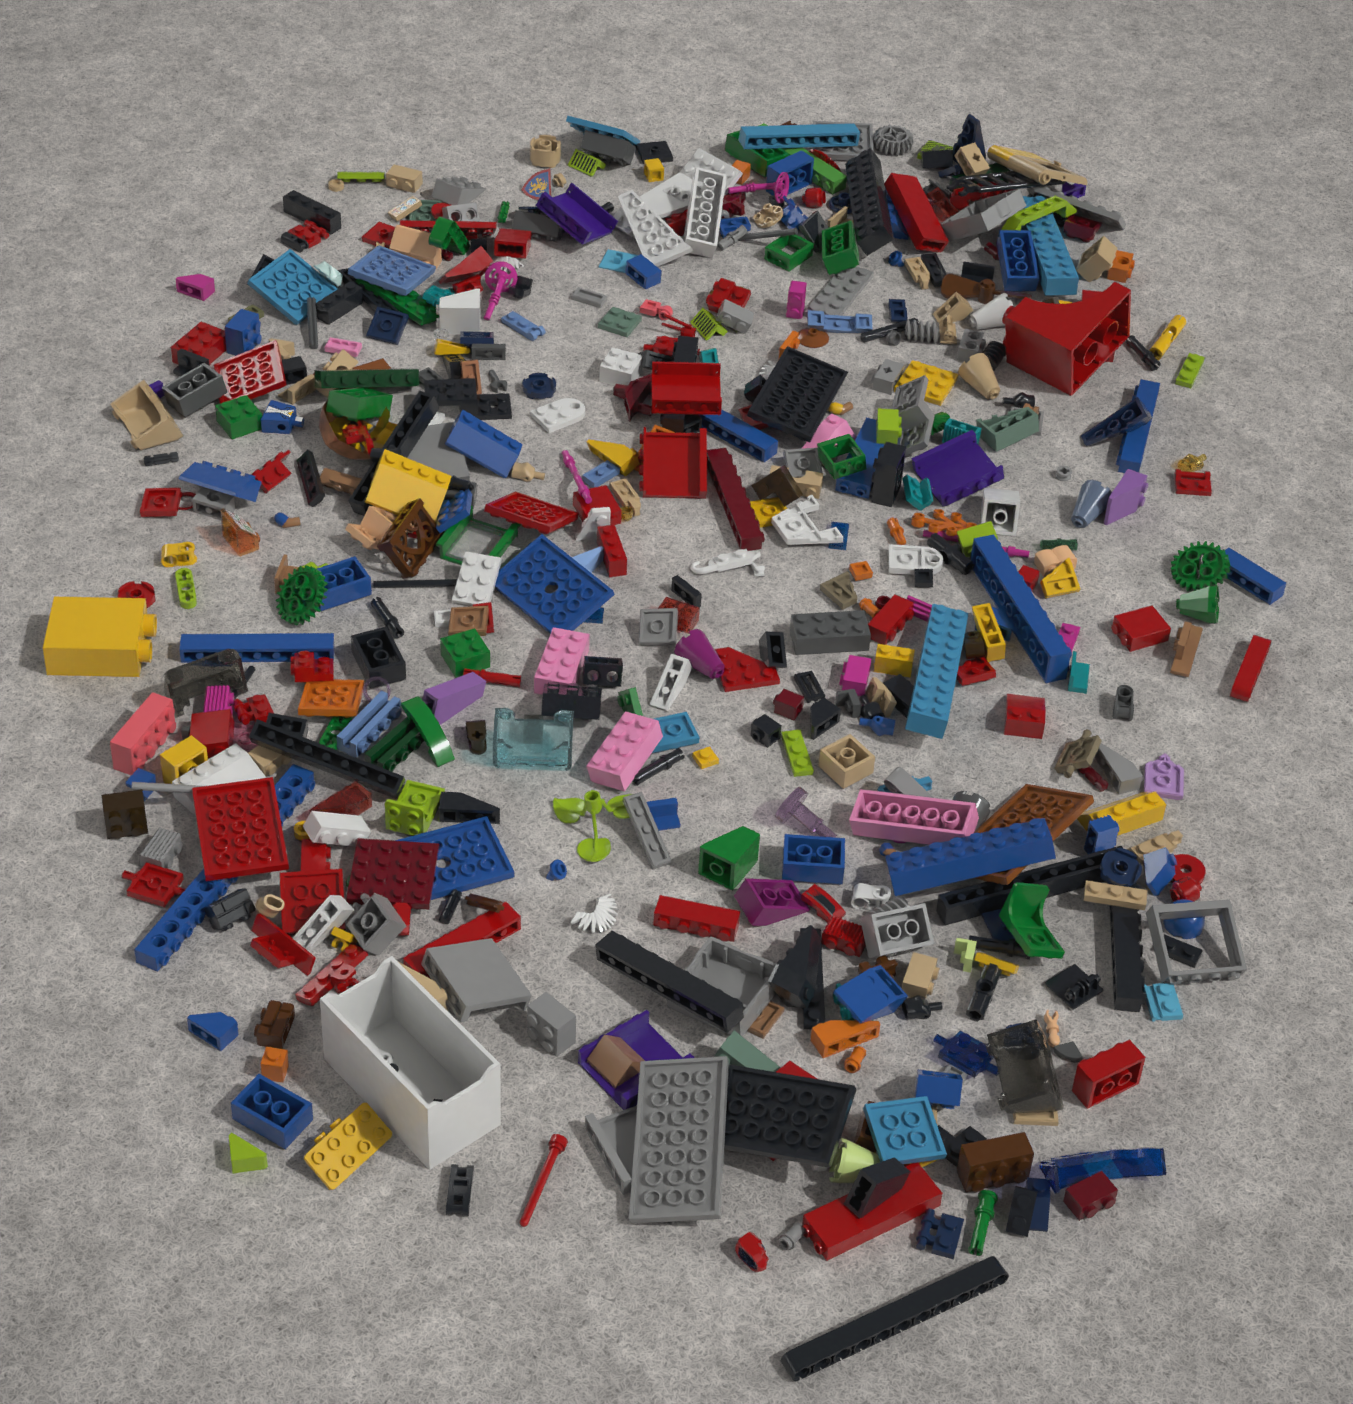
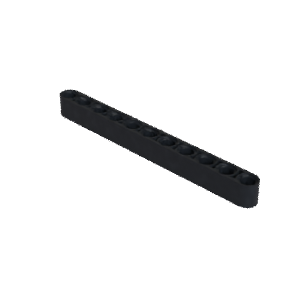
M995 1256L988 1257L786 1352L780 1361L792 1380L795 1382L799 1381L800 1377L803 1379L820 1371V1368L824 1369L841 1361L840 1358L842 1360L860 1352V1349L865 1350L881 1342V1339L884 1341L901 1333L900 1330L903 1332L920 1324V1321L924 1322L939 1315L940 1311L943 1313L960 1305L959 1302L962 1304L979 1296L978 1293L983 1294L998 1287L997 1284H1004L1008 1280L1009 1274Z

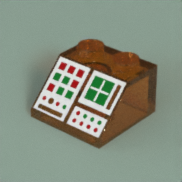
M224 508L221 509L223 537L239 557L259 550V534L252 530L249 522H246L241 516Z

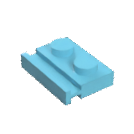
M1158 983L1147 986L1145 984L1142 990L1146 993V1003L1152 1022L1156 1020H1182L1183 1012L1174 985Z

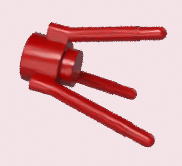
M664 314V317L684 327L681 328L662 323V326L681 331L680 336L695 337L696 328L692 327V325Z

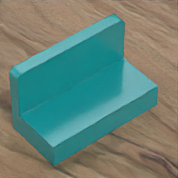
M1073 651L1068 691L1087 694L1090 664L1076 662L1077 652Z

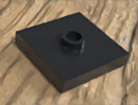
M666 141L637 144V150L643 164L644 160L659 158L661 163L673 162V155Z

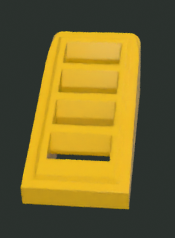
M436 339L435 355L470 353V348L464 346V344Z

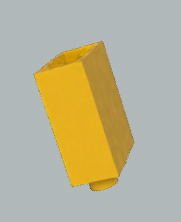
M54 596L43 643L47 675L140 677L142 662L151 663L152 640H146V638L156 637L157 616L156 614H147L146 598Z

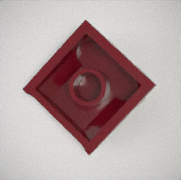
M1073 214L1065 221L1064 233L1070 238L1078 237L1084 242H1090V240H1094L1096 232L1102 226V222Z

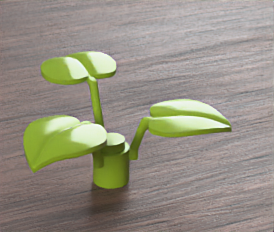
M595 790L586 792L584 795L585 800L580 798L553 799L555 815L563 823L577 822L580 816H585L586 811L592 814L594 839H584L577 847L578 855L588 862H597L609 855L611 843L607 838L598 839L595 814L601 811L603 805L609 813L613 812L616 818H630L623 803V797L632 794L613 797L607 804L605 799H601L600 793Z

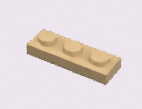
M1086 880L1083 901L1145 910L1147 890Z

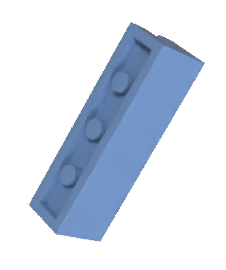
M381 690L337 735V749L356 758L361 753H365L368 746L379 738L382 731L387 730L391 722L395 718L400 717L402 713L401 699L394 696L389 701L388 693Z

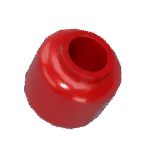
M807 188L805 194L802 195V202L808 208H821L826 202V194L821 188Z
M1186 876L1172 884L1170 896L1174 902L1180 899H1188L1195 902L1200 898L1202 887L1198 880Z

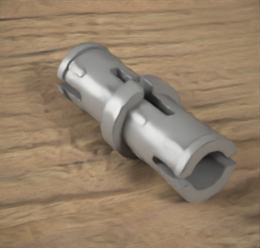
M741 225L733 232H729L725 238L718 241L717 245L724 251L731 244L737 243L738 239L747 234L748 231L744 225Z

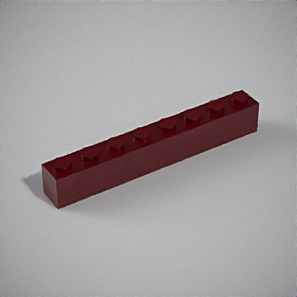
M727 448L707 450V469L739 549H747V551L762 549V542L765 541L764 533L760 531L759 521L755 519V511L751 509L750 499L746 497V489L742 487L741 477L737 475V467L733 465L732 455L728 453Z

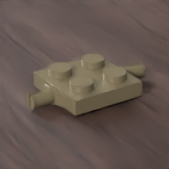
M1086 729L1079 739L1066 743L1055 765L1057 773L1064 772L1066 778H1071L1076 769L1089 767L1102 742L1098 735L1090 737L1092 733Z

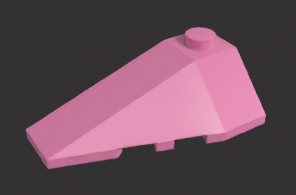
M831 413L819 425L811 442H806L802 449L817 448V443L850 434L854 441L857 437L845 419Z

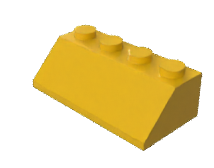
M1156 791L1141 792L1085 811L1077 820L1088 831L1090 820L1093 821V819L1096 820L1097 818L1100 819V817L1103 818L1110 815L1118 823V835L1163 820L1166 803Z

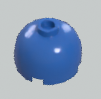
M1188 899L1176 900L1171 904L1188 903L1194 901ZM1205 916L1164 919L1163 924L1171 935L1181 936L1182 939H1193L1202 933L1205 926Z

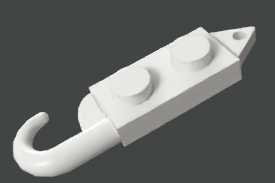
M740 549L736 552L712 557L706 567L696 568L700 564V561H696L691 564L690 569L695 574L721 572L753 564V561L760 557L761 554L760 551Z

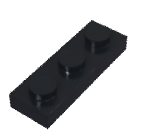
M921 254V260L930 273V280L933 286H942V280L947 273L937 254Z

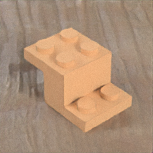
M369 506L361 524L348 523L345 530L351 534L350 536L353 539L363 543L362 546L364 548L379 550L377 548L378 543L398 515L378 507Z

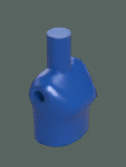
M875 716L872 719L860 718L859 725L871 727V730L879 737L883 735L893 736L895 720L881 716Z

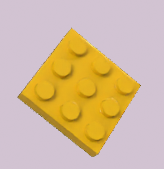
M912 360L895 385L894 392L896 387L925 375L928 378V385L924 401L941 406L958 380L959 374Z

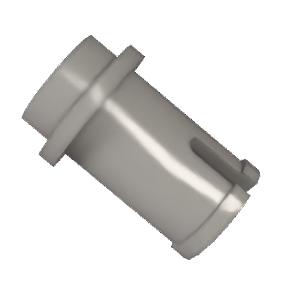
M795 1223L787 1233L780 1235L779 1244L784 1250L793 1249L796 1246V1242L806 1234V1229L802 1227L801 1223Z

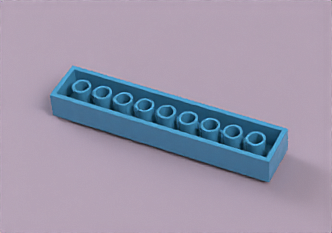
M1023 196L1026 207L1023 209L1047 198L1043 196ZM1053 213L1021 226V230L1031 231L1039 281L1045 296L1077 295L1079 276Z
M932 605L907 716L906 730L943 739L949 719L969 613L959 609L948 608L944 605Z

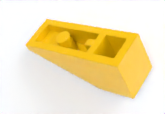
M588 439L586 441L589 450L604 462L608 460L620 468V473L624 476H627L640 464L637 457L638 453L633 448L629 449L623 444Z
M990 603L972 606L976 628L981 633L984 642L985 659L988 662L1005 659L1006 643Z

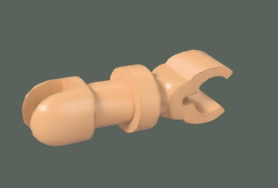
M1047 1010L1044 1015V1021L1047 1024L1046 1032L1049 1033L1048 1044L1054 1048V1046L1060 1043V1038L1057 1034L1059 1032V1026L1057 1025L1059 1014L1055 1011L1051 1017L1049 1010Z

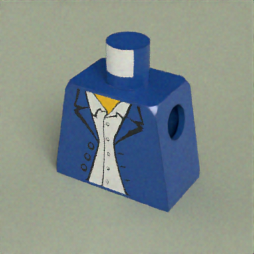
M271 400L261 418L262 432L290 434L294 426L303 428L305 419L304 417L297 416L295 406Z

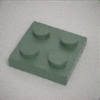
M612 307L598 323V328L628 337L642 321V316Z

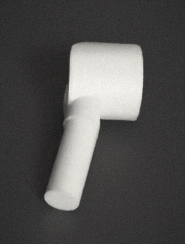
M754 562L750 564L755 577L765 576L764 565L757 566Z

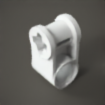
M856 884L853 889L851 906L858 910L859 908L861 910H872L880 906V901H882V904L889 901L891 890L884 885Z

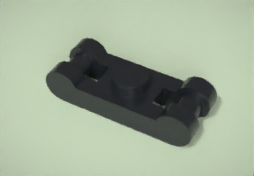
M451 1164L446 1215L461 1213L462 1216H469L474 1165L459 1167L458 1164ZM454 1200L463 1201V1204H454Z

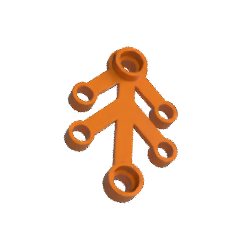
M935 509L933 517L939 520L925 518L923 513H914L911 519V525L921 528L927 523L929 524V532L938 533L939 531L946 530V535L956 536L957 531L977 525L962 520V514L958 512L951 513V519H948L944 516V511L941 509Z

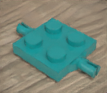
M433 285L424 292L422 298L427 303L436 307V305L440 304L441 297L453 295L454 290L451 287L445 290Z

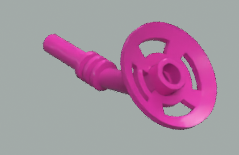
M782 172L774 183L755 184L753 182L746 183L743 186L728 187V193L755 192L756 190L773 189L776 202L783 203L784 199L782 197L784 195L787 197L789 190V176L786 172Z
M495 262L485 272V282L494 291L490 296L489 305L484 315L485 320H490L493 310L501 298L500 293L509 291L507 286L511 278H513V282L510 286L517 283V272L507 262ZM501 267L508 268L511 271V273L508 274L507 272L501 270ZM495 268L496 270L493 272L491 278H489L490 272Z

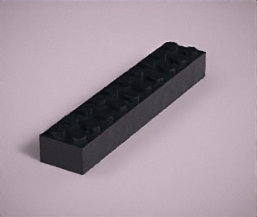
M871 148L862 151L860 155L849 159L845 164L856 242L867 256L894 240L881 161Z

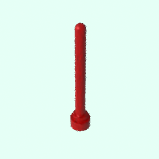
M553 1134L549 1140L550 1152L519 1223L522 1227H526L531 1219L558 1154H561L566 1149L568 1140L560 1134Z

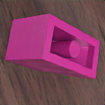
M203 274L181 276L175 279L177 292L205 301L215 292L214 278Z

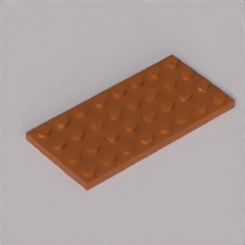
M1025 784L974 833L987 832L993 828H1004L1014 823L1021 824L1035 818H1045L1052 841H1054L1094 803L1093 795ZM1028 865L975 877V879L1008 885Z

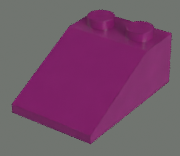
M745 878L734 894L735 899L752 926H767L810 911L807 903L801 900V894L792 880Z

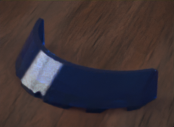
M1154 1147L1074 1153L1053 1157L1051 1160H1043L1039 1164L1040 1171L1055 1194L1060 1193L1061 1189L1072 1186L1100 1171H1103L1109 1179L1163 1176L1167 1174L1164 1149Z

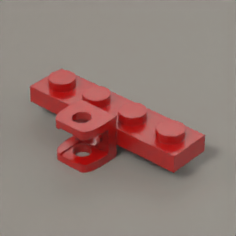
M350 944L295 994L296 999L313 1007L333 987L340 994L349 989L347 988L348 986L358 984L359 980L352 978V976L356 974L355 967L368 956V952L360 946Z

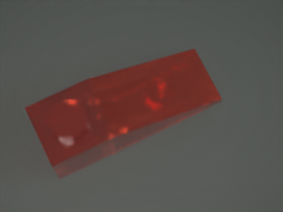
M939 187L926 195L938 220L943 222L959 212Z

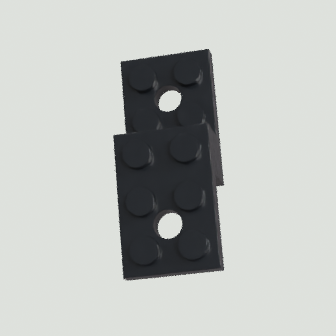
M475 378L424 380V392L434 395L439 406H459L460 412L463 409L480 420L512 419L509 393L477 395Z

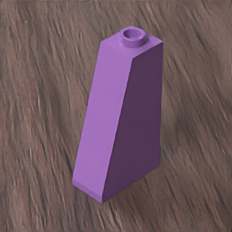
M474 672L425 689L422 700L441 725L481 698L486 681Z

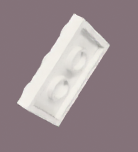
M465 551L452 602L468 606L491 602L502 562L501 558Z

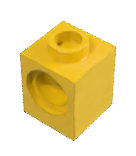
M659 158L644 160V174L648 182L664 180V167Z

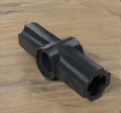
M937 533L932 534L927 540L929 547L936 549L942 554L945 565L951 564L964 575L969 574L974 568L975 563L963 554L958 544L954 543L951 545Z
M995 964L984 965L980 978L976 982L975 991L966 1011V1015L970 1017V1020L976 1022L984 1020L1002 970Z

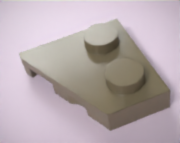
M848 571L820 584V590L842 610L857 603V595L854 591L853 583L850 581Z

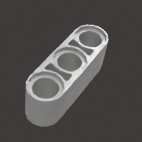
M896 767L884 780L885 786L892 793L934 798L901 767Z

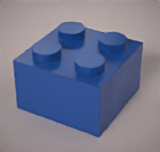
M240 309L225 325L226 350L228 354L236 356L260 344L262 336L260 335L261 322L259 321L258 313Z
M917 1069L914 1097L927 1096L930 1106L933 1103L941 1104L942 1108L954 1109L955 1106H960L963 1082L961 1074Z

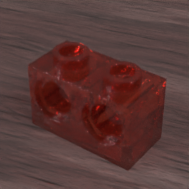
M665 597L658 609H678L677 630L690 634L689 631L693 630L699 621V607L669 597Z

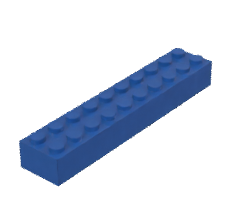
M994 534L974 538L970 559L975 563L973 571L996 607L1004 612L1013 627L1012 632L1044 682L1050 683L1066 679L1067 672L1069 671V661L1072 657L1070 647H1067L1062 635L1058 633L1054 623L1048 618L1047 612L1042 609L1039 600L1035 598L1031 588L1027 586L1023 576L1019 574L1016 565L1011 562L1008 553L1004 551L1000 541L996 539Z

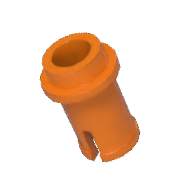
M864 598L859 603L860 610H864L872 619L880 611L872 603L871 599Z
M855 1046L850 1057L844 1061V1067L848 1072L855 1073L860 1070L861 1062L866 1056V1050L863 1047Z

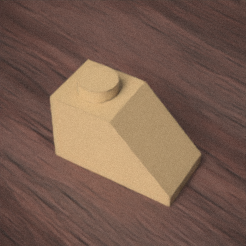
M955 292L933 313V316L938 323H943V318L946 315H950L953 318V322L962 321L973 309L966 299Z

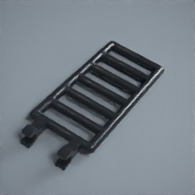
M1008 171L960 176L959 178L947 176V180L952 181V184L947 185L946 189L953 190L957 186L964 187L963 191L958 192V195L962 197L971 192L986 193L1061 185L1065 181L1051 178L1047 184L1043 185L1020 173ZM972 181H975L976 183L982 185V187H980L979 185L973 183Z

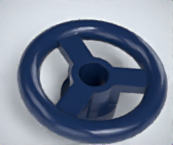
M846 192L840 193L829 200V207L836 213L841 209L834 205L844 208L851 204L850 194ZM848 208L847 214H851L852 208Z

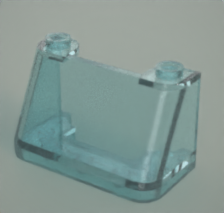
M495 708L493 765L498 769L570 770L572 766L574 711L561 710L555 713L554 720L515 719V713L509 708Z

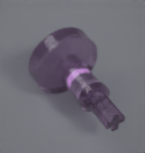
M800 786L785 799L775 814V818L782 824L793 816L809 829V832L812 834L816 833L821 837H837V834L823 824L824 820L822 818H819L803 805L808 792Z

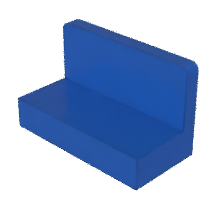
M676 798L647 802L659 831L681 827L677 815L678 802Z

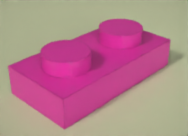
M1062 623L1059 634L1062 635L1065 644L1073 652L1081 627Z

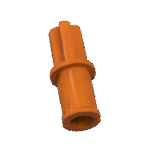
M894 517L888 519L887 525L890 529L891 537H894L897 545H905L904 529L899 525L898 519Z

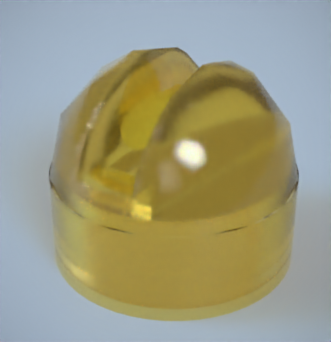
M630 506L621 507V519L630 521L633 517V508Z

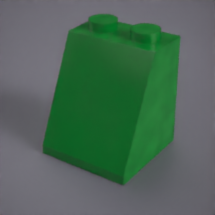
M741 826L702 844L699 853L698 874L733 891L758 861L760 834Z

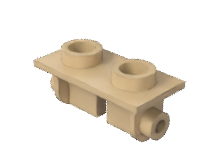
M946 315L943 318V323H939L940 343L957 344L955 323H953V318L950 315Z

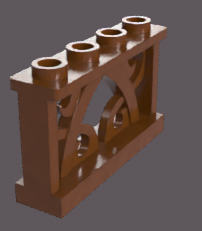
M421 498L408 502L377 545V548L385 552L402 574V579L413 578L419 573V568L426 563V558L434 551L436 543L445 532L439 533L436 529V522L423 507L424 502ZM405 530L408 532L416 531L417 548L407 547Z

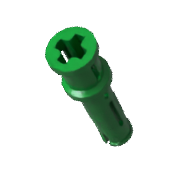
M990 1190L979 1191V1204L974 1210L976 1221L968 1252L974 1255L975 1248L977 1247L976 1256L983 1254L989 1221L994 1218L995 1212L993 1208L994 1204L998 1201V1195Z

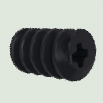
M990 341L982 352L989 358L993 371L996 370L1006 356V347L997 341Z

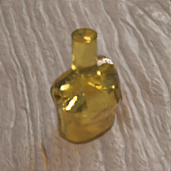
M1187 454L1178 461L1177 466L1182 471L1194 472L1203 468V461L1207 457L1205 454H1201L1198 457Z

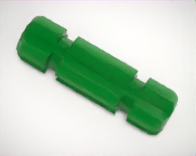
M508 201L501 202L497 217L498 223L506 222L510 208Z

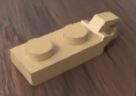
M921 258L904 259V265L913 280L919 283L922 290L929 289L930 273Z
M627 479L610 482L609 488L626 510L629 509L634 517L639 516L641 508L640 497Z
M1179 830L1171 832L1169 835L1164 833L1131 847L1130 851L1137 856L1136 860L1141 865H1144V854L1164 847L1171 853L1177 848V844L1181 843L1183 835Z

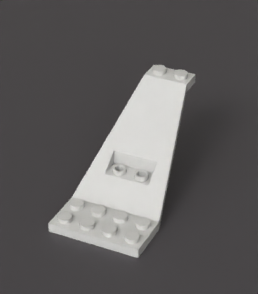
M698 148L679 173L641 195L640 198L656 215L664 218L688 209L691 183L696 167L727 174L724 195L728 194V187H733L743 173ZM620 208L613 216L618 221L615 227L633 237L634 234L623 208Z

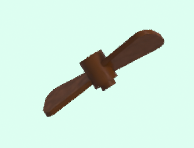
M954 274L945 275L941 286V294L945 298H950L957 292L963 298L977 297L978 302L982 304H987L994 299V295L1006 293L1007 297L1024 299L1025 297L1031 299L1032 295L1027 293L995 290V283L990 279L982 280L979 283Z

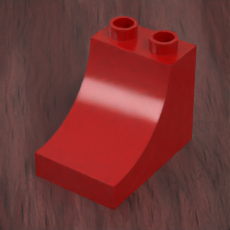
M1114 281L1103 292L1083 301L1053 304L1025 297L1016 307L1009 306L1002 318V323L1006 327V335L1003 339V345L1006 347V362L1072 396L1130 336L1131 289Z

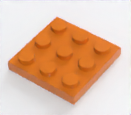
M334 679V681L306 682L298 707V715H305L307 717L344 716L346 718L357 716L365 687L364 680Z

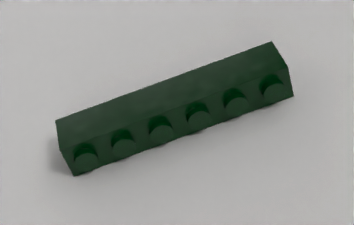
M419 369L314 370L315 388L419 386Z

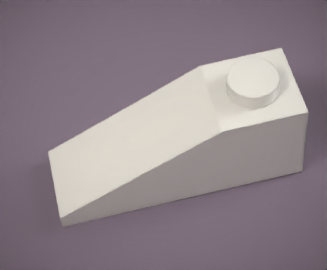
M674 654L670 655L650 702L651 706L665 711L669 710L684 687L692 669L689 659Z
M330 895L296 933L293 939L310 952L331 934L334 926L339 928L352 914L354 909L342 896Z

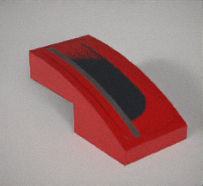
M816 884L801 894V900L816 909L817 916L827 923L833 915L839 919L846 915L845 910L840 904Z

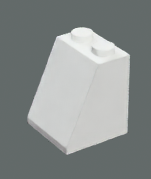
M480 289L440 298V304L436 305V315L440 316V318H437V328H440V334H460V331L480 332Z
M984 488L981 524L991 521L996 534L1016 536L1020 509L1019 491Z

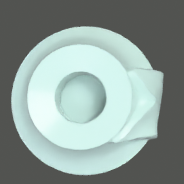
M325 261L314 265V268L328 281L334 283L336 287L341 286L343 275Z

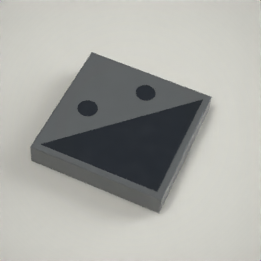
M817 210L798 226L806 240L814 243L813 251L816 253L822 249V230L829 228Z

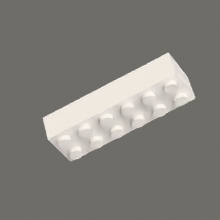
M696 167L691 183L683 239L692 248L693 251L690 253L710 258L714 256L718 243L727 174Z

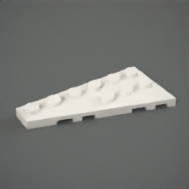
M633 190L618 196L642 255L655 266H661L693 251Z

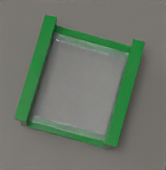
M471 506L470 515L448 528L436 543V546L440 547V559L462 566L465 551L501 558L515 537H518V528L521 524L517 522L512 523L507 530L474 519L473 506Z

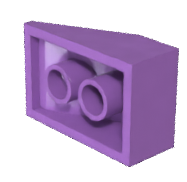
M1127 469L1109 496L1104 519L1105 525H1109L1136 512L1139 506L1142 507L1146 499L1144 493H1146L1148 483H1146L1148 475Z

